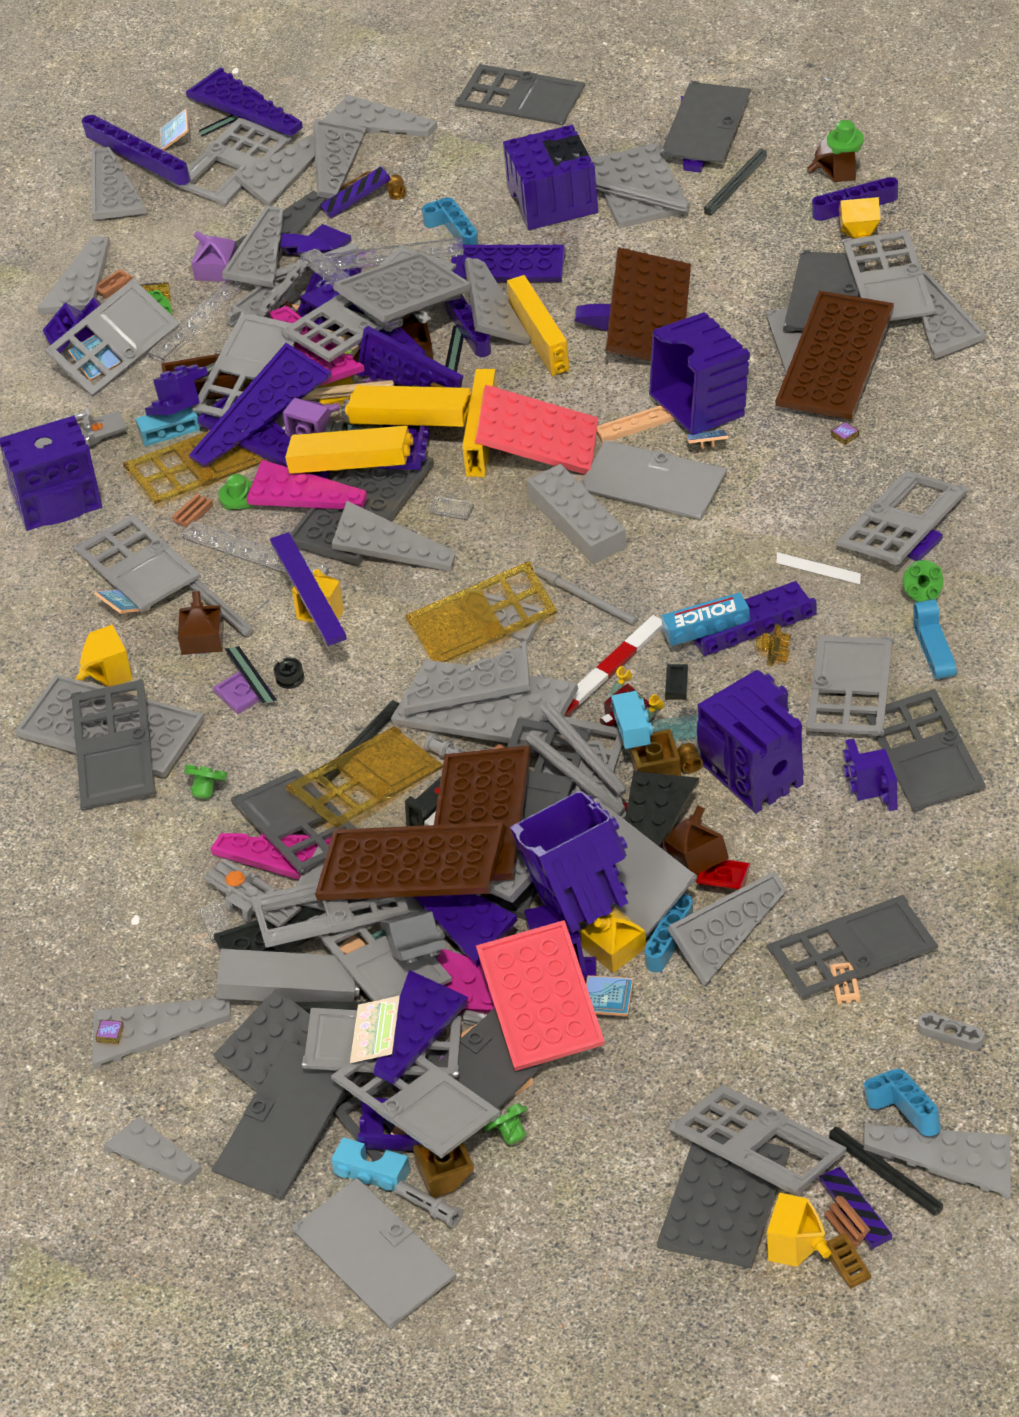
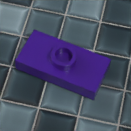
M932 529L907 557L915 561L921 560L943 539V534Z

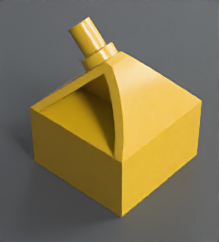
M879 197L841 201L839 205L841 231L852 239L871 236L878 228L881 220Z
M316 569L313 572V576L339 621L344 611L340 582L336 578L326 576L320 569ZM293 587L292 595L297 620L314 623L298 592Z
M109 625L90 632L83 647L80 659L81 667L75 679L84 681L86 677L92 676L107 687L133 680L126 649L114 626Z
M613 906L611 913L606 916H600L596 921L581 930L582 949L592 957L596 956L597 961L614 973L645 950L646 936L643 928Z
M779 1193L767 1230L768 1261L798 1267L814 1251H819L823 1258L829 1257L831 1251L826 1245L827 1241L825 1240L822 1222L809 1199Z

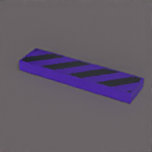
M380 166L320 206L328 217L332 218L390 181L391 178Z
M840 1166L819 1176V1182L835 1203L837 1196H843L869 1227L870 1231L865 1236L864 1241L871 1250L892 1239L890 1230ZM840 1208L841 1211L845 1214V1216L851 1220V1218L846 1214V1212L842 1208ZM851 1220V1222L854 1224L853 1226L858 1230L859 1233H861L860 1229Z

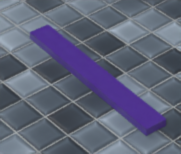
M287 532L270 538L274 551L326 645L330 646L347 640L345 631L290 533Z

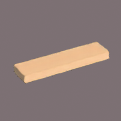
M660 405L597 426L596 434L601 442L604 443L605 440L618 439L674 421L675 418Z

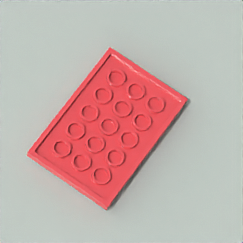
M485 385L475 443L553 466L561 464L567 470L586 475L587 471L591 470L590 466L593 461L598 417Z
M565 920L476 946L515 1071L605 1045Z

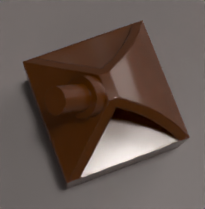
M827 133L814 154L813 163L807 167V170L812 173L817 168H822L833 182L855 181V152L834 154L827 145Z
M200 591L192 592L193 603H191V607L179 608L178 641L181 655L223 652L224 621L221 606H203Z
M697 805L693 815L684 819L664 839L667 853L696 875L729 859L723 835L702 822L701 818L705 808Z

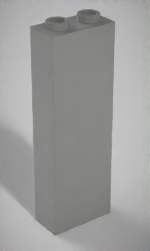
M234 949L220 950L217 999L264 1001L276 988L294 1002L354 1001L355 997H359L360 986L334 955Z

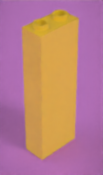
M525 275L507 280L509 304L531 338L530 343L551 376L570 371L567 340Z
M476 369L462 446L466 477H486L491 447L475 443L484 387L485 385L497 387L495 369Z
M356 385L354 392L350 395L349 403L346 404L345 414L349 417L350 424L464 427L469 412L471 390L470 388Z
M408 426L292 435L285 458L289 474L405 465L407 456H410V445H413L412 433H409Z

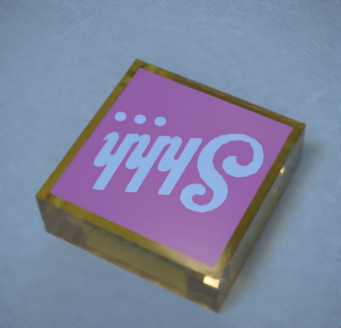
M845 421L831 430V436L846 445L859 436V430Z
M101 1019L95 1036L96 1042L119 1044L124 1028L123 1021Z

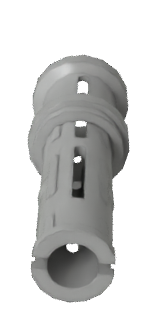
M431 733L424 744L425 751H433L439 754V757L444 759L445 754L466 752L455 747L451 741H444L438 738L435 733Z
M401 1180L395 1188V1194L429 1211L432 1218L443 1220L450 1228L456 1227L462 1218L463 1211L461 1208L450 1206L443 1198L435 1199L406 1183L404 1180Z

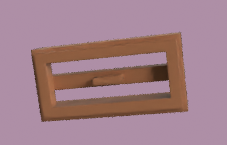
M119 269L98 283V295L103 296L104 299L108 298L130 282L133 277Z
M197 493L172 516L173 522L186 528L191 527L213 506V500H207L205 496L201 498L200 494Z
M837 1196L835 1198L836 1203H832L829 1206L831 1210H827L824 1215L840 1234L845 1233L854 1247L857 1248L870 1229L845 1198ZM840 1208H842L846 1212V1214L851 1218L855 1225L860 1229L861 1233L858 1232V1230L853 1226L854 1224L851 1222L849 1218H847L843 1214Z

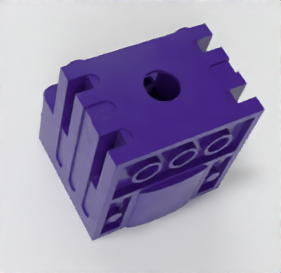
M75 415L0 437V448L9 490L26 531L45 525L62 523L77 518L84 513L103 508L88 444H86L80 426L77 424ZM41 438L52 440L51 444L44 445L43 448H37L34 445Z
M755 670L697 704V742L701 751L702 766L755 814L762 810L763 800L768 805L776 802V799L789 794L790 784L796 789L804 785L802 724L799 719L794 718L788 713V692L786 688L782 685L778 687L770 674L764 675L761 671Z
M583 791L575 792L509 827L542 902L560 921L565 920L567 928L572 933L580 929L579 922L584 920L589 925L600 916H606L611 913V905L616 903L621 908L628 904L625 896L628 892L624 884L619 882L617 878L620 873L615 865L627 856L624 850L628 848L627 843L622 835L618 836L616 830L620 827L615 817H610L606 809L603 810L598 802L595 803L591 795L587 796Z

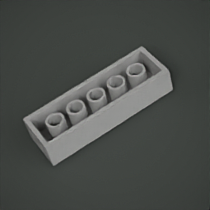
M561 464L527 479L528 498L592 564L627 548L626 529Z

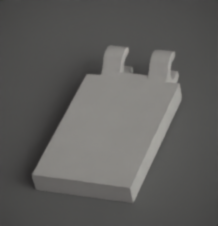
M275 281L274 287L276 285L279 286L280 283ZM259 285L231 306V311L226 313V317L230 318L227 325L234 327L242 311L251 312L254 315L257 310L259 311L264 300L271 296L270 293L274 288ZM291 290L280 306L286 301L291 303L297 298L296 291Z

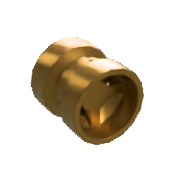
M391 175V180L386 183L388 194L393 200H400L407 193L404 180L400 175Z
M684 743L677 748L684 772L694 773L702 767L703 761L693 743Z

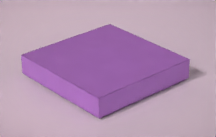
M240 671L213 687V692L237 714L260 701Z

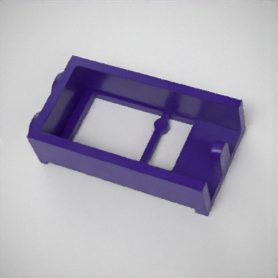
M375 1098L381 1103L388 1100L385 1098ZM361 1101L362 1117H360L359 1122L360 1133H358V1142L365 1143V1149L413 1151V1146L421 1144L410 1135L383 1134L385 1118Z

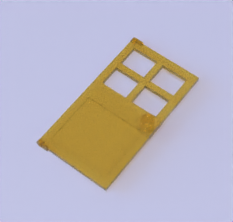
M207 431L123 463V467L127 472H130L151 500L157 504L199 487L209 486L220 479L260 465L262 460H269L237 445L214 463L204 468L190 459L189 454L209 432ZM175 452L184 463L168 469L159 457ZM152 460L161 472L144 477L136 466ZM189 469L198 480L182 486L173 474ZM166 477L175 489L158 494L150 483Z
M526 561L406 614L405 617L413 627L430 660L448 662L558 613L535 574L531 562ZM524 572L533 587L515 595L506 579ZM500 583L509 598L490 606L482 590ZM537 594L546 609L528 617L519 601ZM513 604L521 620L503 628L494 612Z
M393 726L285 787L292 795L295 794L337 828L442 769L443 764L401 733L399 728ZM338 768L352 780L337 787L323 775ZM313 780H317L330 792L315 799L301 787ZM359 785L370 793L373 798L359 805L345 792ZM338 797L352 809L338 817L323 804Z

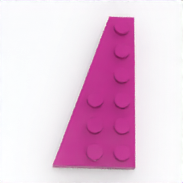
M288 306L269 312L271 319L294 323L302 318ZM308 326L303 327L301 335L308 333L312 329ZM317 334L310 340L314 343H318L325 337L321 334ZM297 342L294 346L295 349L331 371L332 376L320 386L364 371V365L354 361L353 357L348 353H343L331 362H328ZM330 342L323 348L331 351L338 345Z
M262 460L246 499L248 505L344 509L346 502L349 501L364 508L367 492L305 472L289 474L288 467Z
M220 833L210 848L213 855L299 880L302 875L263 834L260 837H248L247 834ZM288 835L280 840L289 848L310 837L308 835ZM330 836L328 839H324V841L328 845L330 844L332 836ZM315 843L294 853V855L301 862L312 858L318 845Z
M446 949L440 950L441 954L438 955V962L452 977V981L444 984V986L468 997V1004L460 1013H464L465 1010L489 1014L495 1007L482 965L480 964L476 968L469 957Z

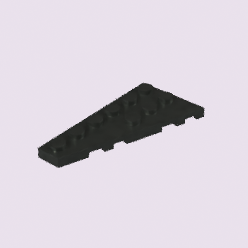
M633 771L625 820L661 847L664 839L671 832L680 817V812L684 805L688 803L694 788L696 789L699 784V778Z
M300 906L301 910L283 926L304 922L326 912L307 906ZM257 920L214 934L219 952L221 949L289 953L313 938H305L265 948ZM265 920L268 930L278 928Z

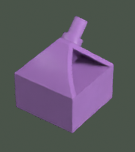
M197 230L193 236L199 240L191 262L194 280L231 282V280L223 279L222 272L237 251L236 241L203 235Z
M294 398L283 411L286 435L291 438L292 435L326 432L332 412L340 410L339 404L328 405Z

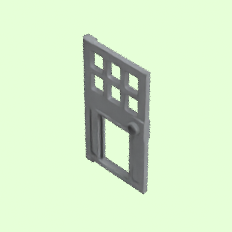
M238 118L188 167L191 178L190 182L185 185H177L175 183L173 185L225 206L244 188L235 181V175L281 151L292 138L284 133L281 134L245 119ZM241 127L249 130L244 136L235 133ZM255 133L263 135L258 142L250 139ZM270 138L278 141L273 147L264 144ZM229 139L238 141L233 147L224 145ZM244 144L252 147L247 153L238 150ZM258 150L267 152L261 159L253 156ZM215 161L238 169L215 193L193 184Z
M339 294L281 330V333L284 337L294 340L328 362H331L362 341L363 329L370 326L379 331L398 318L385 323L373 315L364 319L349 310L348 307L354 303ZM320 316L328 319L320 325L313 322ZM333 324L341 327L333 333L326 330ZM305 326L312 329L304 335L297 332ZM346 332L354 334L353 337L346 341L339 338ZM317 334H321L325 337L318 343H314L310 340ZM330 342L339 345L331 351L323 348Z
M905 471L837 540V546L889 561L890 564L899 565L969 490L966 486L960 484L954 485ZM918 483L944 491L921 516L895 508ZM870 521L880 523L874 530L864 528ZM887 526L897 528L891 535L881 533ZM904 531L914 533L909 540L898 538ZM858 533L867 536L861 543L852 540ZM874 539L885 541L879 548L869 546ZM892 544L902 546L896 553L886 551Z
M318 882L250 897L265 948L331 932H344L357 926L378 922L409 912L404 897L367 898V900L348 904L347 899L322 900L326 917L268 930L263 915L264 912L317 900L315 892ZM396 902L397 907L380 911L377 909V905ZM371 908L372 913L352 916L351 911Z
M723 1084L680 1119H675L669 1126L671 1131L795 1196L800 1195L807 1185L842 1157L847 1150L846 1147L789 1119L788 1116L770 1107L768 1108ZM726 1098L737 1105L729 1110L717 1103L721 1099ZM711 1109L722 1115V1117L717 1121H713L703 1114ZM747 1109L759 1116L750 1121L739 1115V1113ZM732 1120L744 1128L736 1133L725 1127V1125ZM697 1121L708 1128L704 1132L699 1133L688 1126ZM718 1132L730 1140L722 1145L710 1137ZM776 1134L821 1157L822 1160L801 1176L755 1151Z

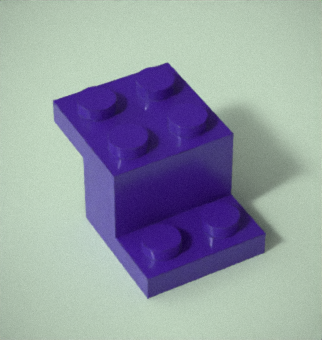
M93 297L82 311L65 302L42 330L49 343L52 345L101 305L99 300ZM86 326L75 337L80 342H83L95 334ZM67 341L57 351L61 354L70 341Z
M181 365L175 367L173 372L166 371L160 373V377L153 379L159 400L152 401V405L145 408L146 415H172L200 403L194 380L208 375L207 368L198 367V365L188 367Z
M854 738L845 740V749L842 750V754L846 764L843 765V772L845 778L849 777L850 792L855 793L857 801L881 797L882 803H886L889 811L898 810L897 778L886 749L860 754Z

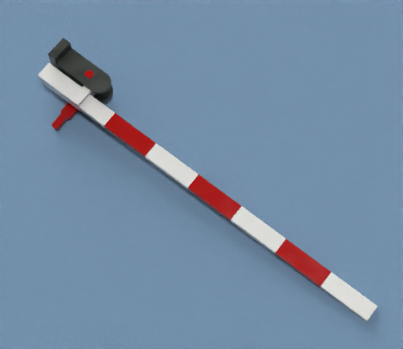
M652 615L577 684L579 689L564 716L567 717L610 678L620 666H623L662 629V619ZM441 777L416 799L410 796L405 800L406 826L434 825Z

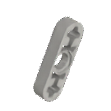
M924 1013L918 1019V1030L924 1036L972 1051L978 1050L983 1046L984 1034L978 1027L934 1013ZM948 1028H953L957 1033L949 1035L944 1031Z

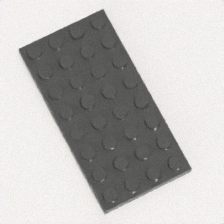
M426 456L425 462L421 464V470L377 469V467L339 470L332 481L365 490L367 492V499L364 509L392 521L434 465V460ZM310 508L290 534L298 548L355 565H359L365 555L332 549V542L344 509Z

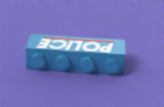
M741 592L663 614L661 615L662 630L670 646H674L749 622V607Z

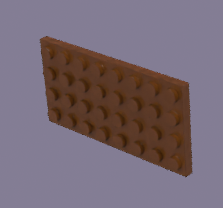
M618 247L605 351L651 361L653 330L686 319L690 263Z
M819 290L775 400L776 406L852 420L893 313L894 303Z
M529 745L451 753L444 756L434 825L504 822L505 833L493 881L511 880L515 876L518 846L509 827L522 821L531 758Z
M504 822L336 829L332 834L315 896L317 900L490 894L505 833Z

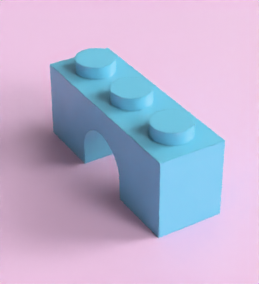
M344 1137L331 1158L334 1174L354 1180L358 1178L363 1184L375 1185L387 1191H395L397 1184L401 1180L405 1181L410 1172L408 1156L386 1150L381 1159L369 1162L366 1161L365 1143Z

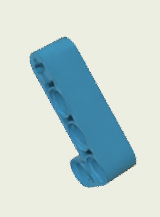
M442 198L425 204L422 207L423 224L425 227L434 228L444 224L459 245H479L477 229L453 198Z
M936 599L914 603V629L934 679L938 680L956 676V663L939 624V608Z
M682 894L659 922L644 951L646 968L649 971L660 972L664 970L678 945L667 928L671 924L694 913L693 900L689 895Z
M893 1069L871 1077L864 1082L868 1107L880 1109L895 1104L922 1135L933 1136L941 1131L938 1107L906 1071Z

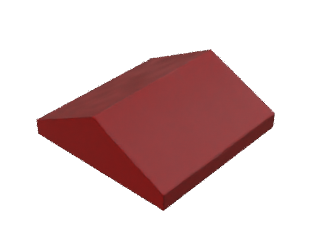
M725 860L699 873L696 883L741 889L746 885L750 863Z

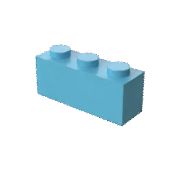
M192 406L172 415H144L135 418L138 433L144 446L199 431L198 416L195 412L191 411Z
M637 691L611 695L613 714L625 749L651 744L650 735H653V728L651 722H649L643 698L639 699Z

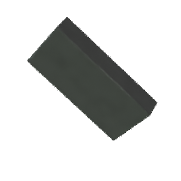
M667 664L665 700H687L688 664Z

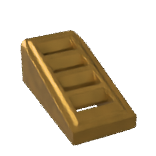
M845 1233L827 1241L826 1245L831 1251L828 1259L850 1289L872 1278L869 1270ZM854 1262L853 1265H851V1266H849V1267H847V1268L844 1267V1266L849 1265V1264H851V1263ZM857 1270H860L859 1273H857V1274H855V1275H853V1276L850 1277L849 1274H851V1273H853V1272H855V1271H857Z

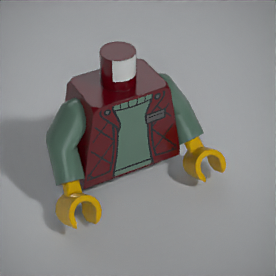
M623 666L617 669L616 674L619 680L615 681L605 700V716L600 718L601 725L610 727L615 725L618 728L613 714L611 695L636 691L628 683L624 685L625 681H629L632 678V673L627 670L624 674L626 669ZM637 692L639 699L643 698L649 722L653 721L656 714L655 710H662L664 702L657 694H653L648 701Z

